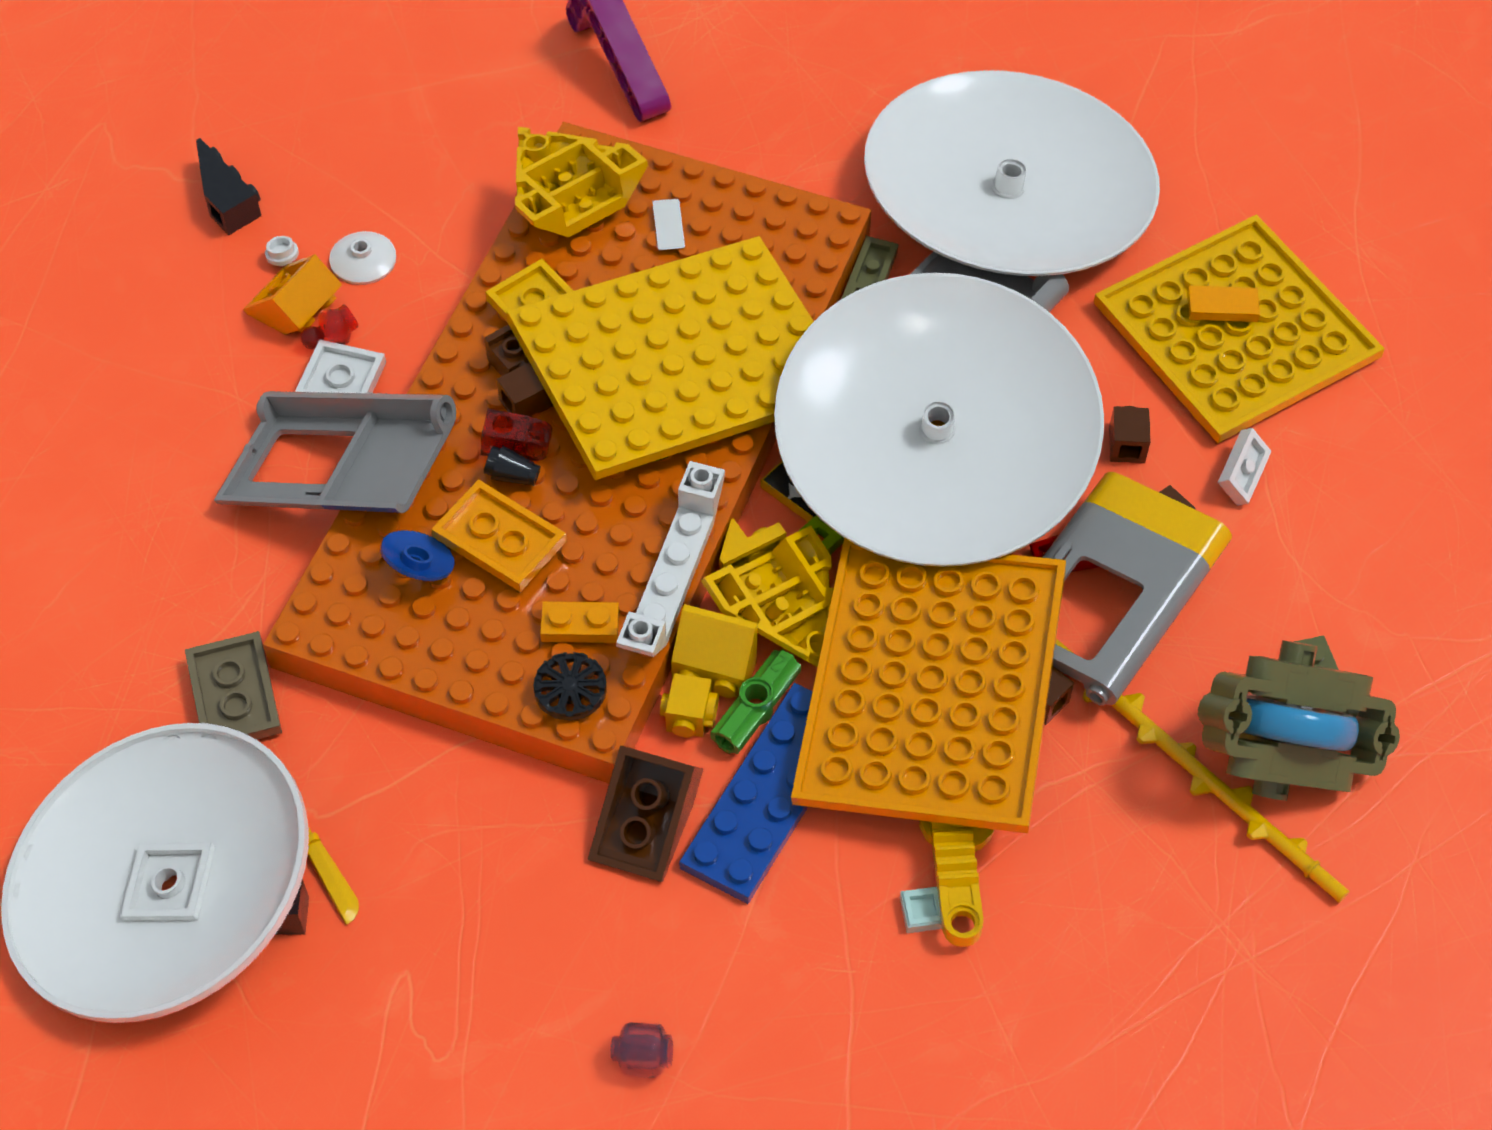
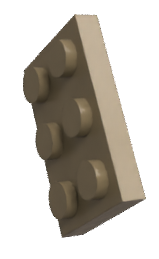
M259 631L184 649L199 723L225 726L243 732L256 740L282 733Z

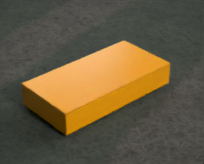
M1193 285L1188 287L1189 320L1258 322L1259 320L1258 288Z

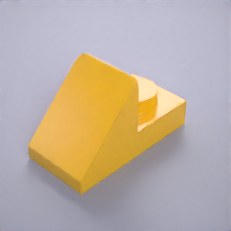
M732 518L719 558V569L730 564L736 569L771 552L786 538L787 532L778 522L768 528L762 527L756 530L750 537H747L735 519Z

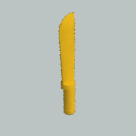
M309 827L308 857L341 918L347 925L358 914V899L325 849L316 832L312 833Z

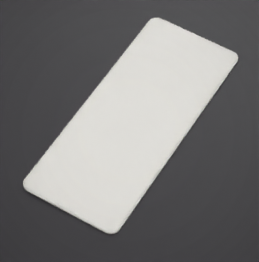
M679 199L653 201L658 250L685 248Z

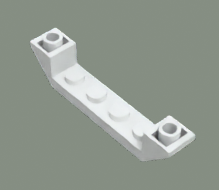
M689 461L678 488L679 507L636 613L628 612L617 639L616 647L654 657L667 645L715 522L725 477L724 469Z

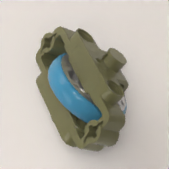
M1282 640L1278 659L1249 655L1245 674L1224 671L1214 677L1210 693L1201 699L1198 706V717L1204 725L1202 732L1203 745L1207 749L1229 755L1226 773L1253 779L1252 794L1287 801L1290 785L1351 792L1354 773L1370 776L1381 774L1386 766L1388 755L1395 751L1400 741L1399 729L1394 724L1396 717L1395 704L1391 700L1370 695L1374 677L1316 666L1314 662L1317 646ZM1346 709L1357 710L1359 714L1356 717L1346 714ZM1351 750V755L1339 753L1338 751Z

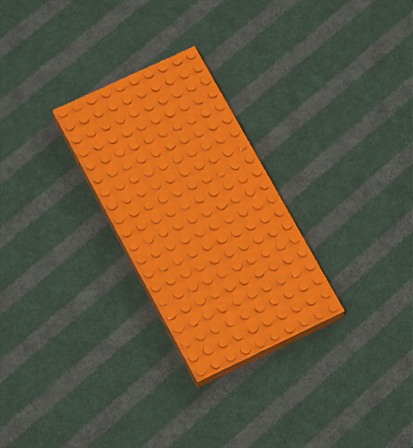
M563 121L557 133L597 139L599 145L614 147L616 142L629 144L648 161V167L624 208L570 237L534 227L514 206L407 394L449 395L456 405L454 426L410 508L404 513L340 510L266 638L263 647L272 669L609 784L620 745L635 749L669 675L683 606L686 604L700 607L707 592L701 580L716 572L730 521L734 518L738 524L776 441L775 422L671 455L662 460L653 461L594 480L554 406L516 424L499 400L497 378L501 377V375L487 360L484 338L508 325V323L486 301L485 291L540 259H543L575 291L760 236L811 318L815 321L823 312L841 300L866 236L870 237L872 209ZM679 199L685 248L658 250L653 201ZM519 433L525 434L530 438L544 439L540 459L530 460L534 464L541 466L535 486L491 480L490 475L484 474V467L492 446L501 448L504 445L512 450L515 437ZM519 435L516 439L514 451L528 456L531 439L524 435ZM533 446L529 458L534 456L535 447ZM541 447L537 448L534 459L539 458ZM689 461L725 470L713 528L669 641L660 652L652 657L616 647V643L541 642L543 602H619V637L628 612L636 613L679 507L678 488ZM478 479L564 531L567 537V542L521 592L449 547L447 548L451 551L455 561L453 571L448 577L437 581L417 580L399 573L387 564L380 551L384 537L395 531H416L433 537L431 529ZM565 652L567 654H573V652L584 653L592 660L595 659L602 667L606 677L607 692L601 706L591 715L578 720H560L551 717L539 707L534 695V679L537 670L543 662L550 660L556 654ZM574 662L566 663L569 671H571ZM558 665L552 668L561 673ZM582 665L580 672L586 669L588 666ZM593 675L589 679H598V676ZM545 676V677H543L542 680H552V679H550V678H548L547 676ZM587 689L592 693H599L598 689ZM542 691L541 694L546 695L551 691ZM559 699L552 702L550 706L558 705ZM585 699L581 700L582 705L588 706L590 704ZM567 704L566 710L569 712L573 711V704Z

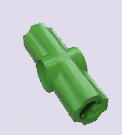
M774 649L756 674L742 683L739 689V696L710 733L711 739L715 741L720 749L729 754H739L758 727L771 719L773 707L801 672V664L796 661L792 654L783 649L779 651ZM753 699H759L763 702L759 704H754L749 701Z

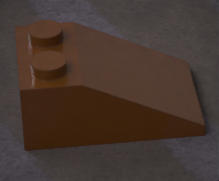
M620 745L587 860L663 882L691 813L703 768Z

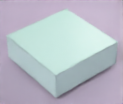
M937 886L900 891L899 898L907 934L942 929Z

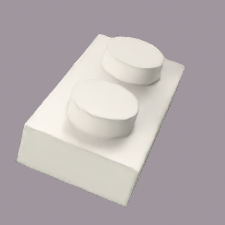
M1253 428L1240 431L1218 480V484L1237 506L1249 504L1272 452Z

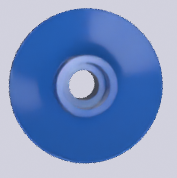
M401 530L389 533L381 543V555L387 564L410 578L423 581H437L448 577L453 571L455 561L451 551L443 543L429 535L416 531Z

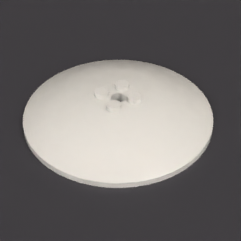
M181 723L151 728L130 735L95 753L62 779L46 796L23 829L9 861L2 891L1 919L8 952L20 975L39 995L62 1011L80 1018L111 1023L138 1022L168 1015L191 1006L221 989L249 966L269 944L284 922L299 891L306 868L309 827L303 797L295 779L281 760L258 740L243 732L207 723ZM177 875L175 884L167 890H162L163 883L171 876Z

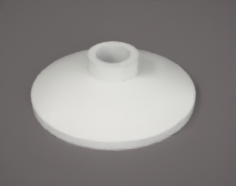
M370 231L355 232L341 238L333 246L329 255V263L334 275L340 280L354 285H367L382 280L393 270L397 259L393 243L387 237Z

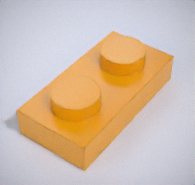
M619 602L542 603L541 642H617Z

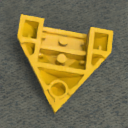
M518 126L519 145L517 147L516 162L517 196H515V208L534 227L570 237L624 208L647 169L648 161L629 144L616 142L614 147L599 145L597 139L548 131L546 135L531 134L530 128Z
M811 525L784 538L771 552L736 569L730 564L701 580L723 614L758 623V634L818 667L834 588H830L829 570L832 568L831 555Z

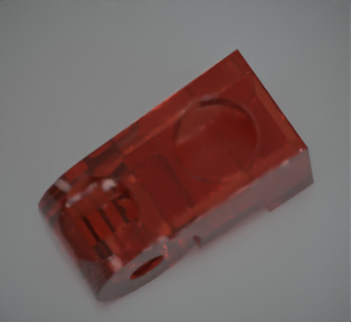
M488 408L481 434L480 455L488 456L492 446L501 448L504 445L531 461L543 460L548 454L553 432L552 426L544 420L527 415Z

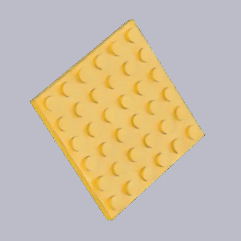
M1257 214L1096 293L1093 301L1217 443L1380 359L1385 351V348ZM1189 285L1258 288L1260 308L1258 322L1189 320L1187 300Z

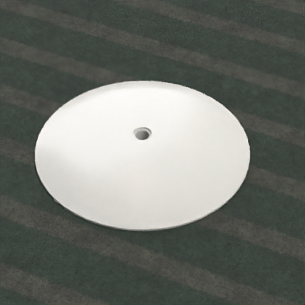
M995 70L967 71L941 76L918 84L892 100L881 111L869 131L865 145L864 164L870 189L886 215L912 239L943 257L963 265L1000 274L1017 276L1061 275L1085 270L1109 261L1126 251L1143 235L1154 217L1159 201L1160 181L1155 160L1143 138L1130 123L1105 103L1075 87L1026 73Z
M919 273L893 277L873 283L839 300L823 312L797 341L780 376L775 401V433L779 453L791 482L807 506L825 524L855 545L886 558L924 566H963L986 562L1013 553L1044 536L1064 519L1086 491L1101 454L1104 436V410L1097 377L1086 354L1067 328L1042 306L1013 289L978 277L952 273ZM939 420L944 422L945 425L936 426L931 422Z

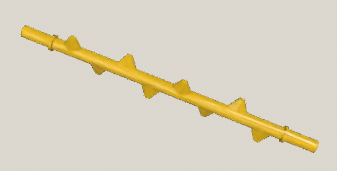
M1056 639V645L1072 652L1063 643ZM1085 689L1082 699L1087 703L1092 702L1087 697ZM1142 693L1121 695L1118 701L1111 705L1138 728L1136 740L1140 744L1155 743L1193 776L1190 787L1192 795L1213 793L1248 824L1246 836L1249 839H1266L1302 870L1306 878L1310 877L1337 902L1340 903L1345 899L1350 891L1320 866L1321 862L1318 860L1314 861L1306 854L1307 841L1304 838L1286 837L1251 806L1253 794L1250 786L1235 789L1228 787L1194 757L1196 751L1194 743H1177L1141 712L1145 699Z

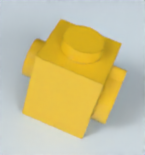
M674 673L670 693H663L660 704V716H665L667 732H673L677 736L686 738L692 736L704 737L705 728H712L714 726L718 710L719 693L712 692V679Z

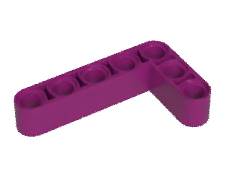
M568 0L566 15L571 28L576 33L590 27L593 28L636 119L639 122H643L670 111L671 102L668 93L623 0Z

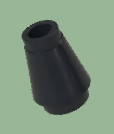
M504 445L501 448L492 446L486 460L484 474L490 475L491 480L535 486L541 466L534 464V462Z

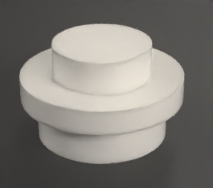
M288 236L274 237L266 245V260L275 266L290 264L299 255L297 244Z

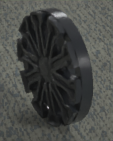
M567 652L556 654L550 660L544 661L537 670L533 683L534 695L539 707L551 717L560 720H578L591 715L601 706L607 692L606 677L602 667L595 659L592 660L586 654L573 652V654H567ZM574 662L571 671H569L566 663ZM558 665L561 673L552 668ZM582 665L588 666L586 669L580 672ZM593 675H597V676H598V679H589V678L592 677ZM547 676L548 678H550V679H552V680H542V679H543V677ZM587 689H598L599 693H592ZM542 691H551L546 695L541 694ZM559 699L558 705L550 706L552 702ZM585 699L590 704L588 706L582 705L581 700ZM567 704H573V711L569 712L566 710Z

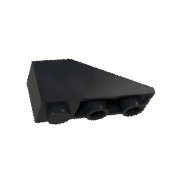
M201 138L197 139L196 144L203 192L210 217L228 235H231L262 216L258 203L261 201L260 195L252 184L247 185L242 180L238 170L233 165L228 166L223 161L221 154L215 147L212 146L210 148Z

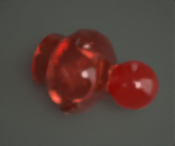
M344 304L337 309L325 308L318 314L319 326H309L302 331L300 335L301 343L305 348L315 350L319 339L325 340L326 337L330 342L347 345L350 342L351 332L359 328V324L352 312Z

